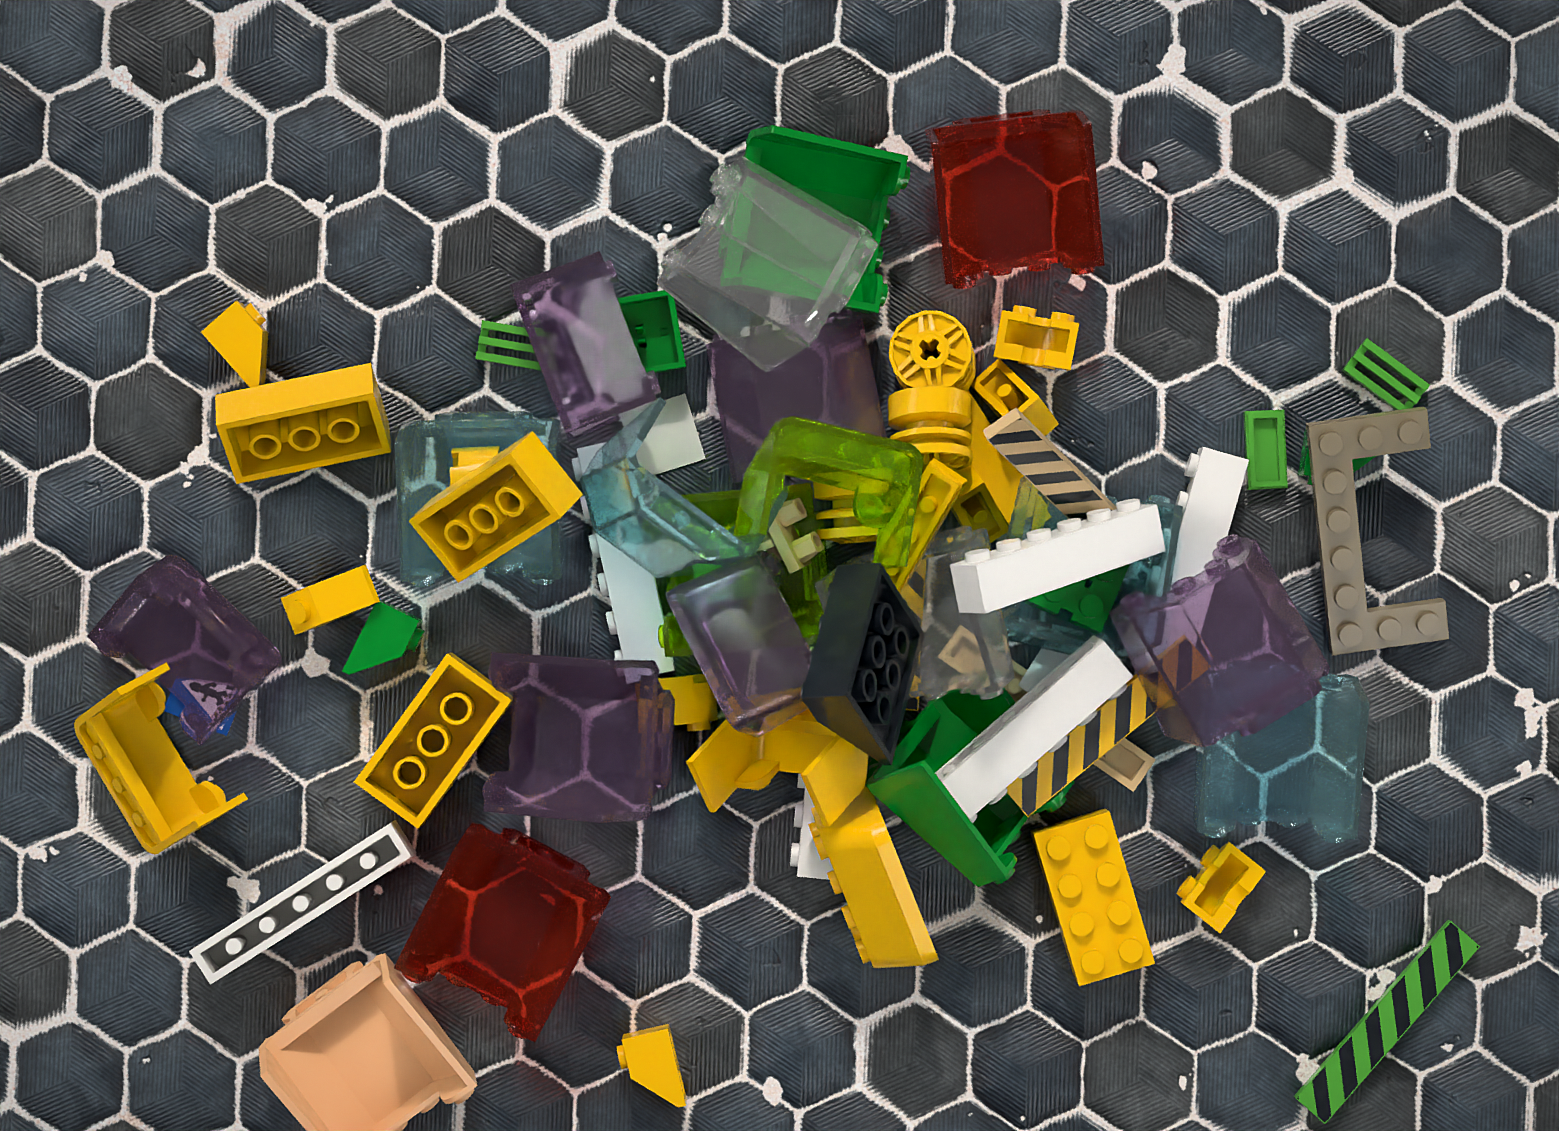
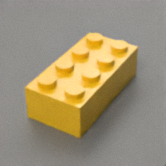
M371 363L215 395L216 426L236 484L391 453L389 421Z
M532 431L431 498L409 520V523L459 583L560 519L583 494Z
M452 652L447 653L354 783L419 829L429 818L515 698Z
M1104 808L1031 830L1032 839L1076 983L1082 986L1155 964L1110 812Z

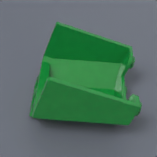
M775 125L751 130L746 140L743 162L737 161L732 173L718 247L719 258L724 259L723 270L720 276L721 286L860 313H879V308L884 306L887 299L888 285L883 283L881 274L874 272L875 269L879 268L883 257V247L879 245L882 230H886L890 220L891 211L887 207L888 198L896 196L900 189L904 190L909 182L910 167L907 166L908 156Z
M993 673L937 695L927 703L926 708L916 719L912 721L905 719L902 722L892 765H883L870 757L865 784L873 795L977 887L991 882L1001 884L1014 874L1017 858L1013 853L1003 854L1008 845L1020 837L1022 834L1020 829L1029 817L1025 815L1009 794L1006 793L998 802L992 805L986 804L976 813L977 818L972 823L935 772L1015 704L1013 698ZM1071 781L1031 815L1045 810L1047 813H1051L1060 808L1066 802L1065 795L1075 782Z

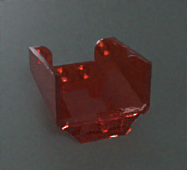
M1036 109L962 118L952 121V125L925 129L942 276L946 285L953 284L955 289L972 288L977 285L976 280L984 277L983 272L988 271L990 276H1003L1011 274L1012 268L1028 267V271L1048 270L1051 268L1052 263H1061L1064 268H1070L1071 273L1075 275L1095 272V267L1105 266L1092 123L1083 111L1070 110L1050 113L1048 109Z
M471 823L454 848L394 969L402 972V975L407 980L418 984L432 981L439 972L446 976V979L451 984L462 988L467 987L480 994L487 1003L507 1008L503 1020L507 1025L508 1031L517 1038L536 1042L611 896L604 888L597 887L587 880L591 873L583 864L516 829L506 827L503 828L501 834L487 829L482 824Z

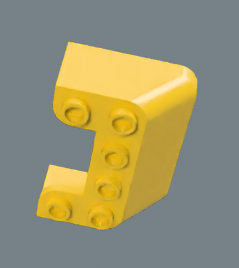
M867 786L862 789L860 795L848 805L830 827L823 826L816 808H811L815 822L808 824L821 860L829 858L834 869L827 872L835 895L843 892L848 905L841 907L849 929H851L863 964L871 961L873 968L925 966L939 960L875 797Z

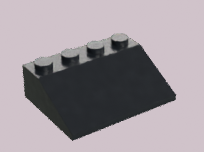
M882 563L837 565L833 582L828 587V601L825 612L819 620V634L816 645L810 653V667L807 678L801 686V698L816 721L881 764L892 765L925 633Z

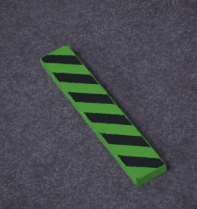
M1447 920L1298 1090L1294 1097L1326 1124L1480 946L1452 921Z

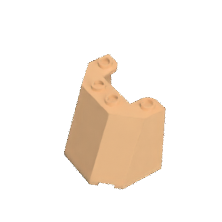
M386 953L377 955L365 966L360 961L351 963L291 1008L281 1019L285 1026L272 1036L266 1038L259 1047L261 1078L306 1131H402L407 1126L408 1120L417 1113H425L431 1110L438 1103L439 1097L445 1104L453 1102L460 1104L466 1101L473 1094L474 1088L478 1086L472 1067Z

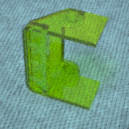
M798 416L779 419L771 427L745 471L733 537L744 539L767 534L772 500L780 495L785 475L855 491L853 499L854 516L862 525L878 529L873 563H882L885 569L907 567L923 470L922 455L910 443Z

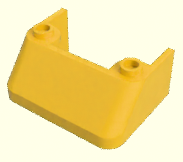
M167 662L117 688L79 716L74 722V729L79 742L138 841L147 852L154 855L221 817L248 799L245 793H242L226 802L225 794L219 786L209 781H202L196 784L157 717L163 714L165 710L166 696L162 688L154 681L170 670Z
M761 691L744 699L686 763L709 812H716L737 788L760 790L769 785L771 779L778 771L799 773L823 826L830 827L848 805L860 795L865 787L869 755L816 721L808 707L803 703L801 694Z

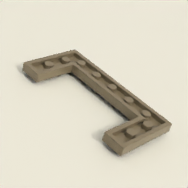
M1423 406L1306 423L1330 653L1333 656L1449 639L1446 601L1443 598L1367 608L1352 459L1431 448L1427 409Z

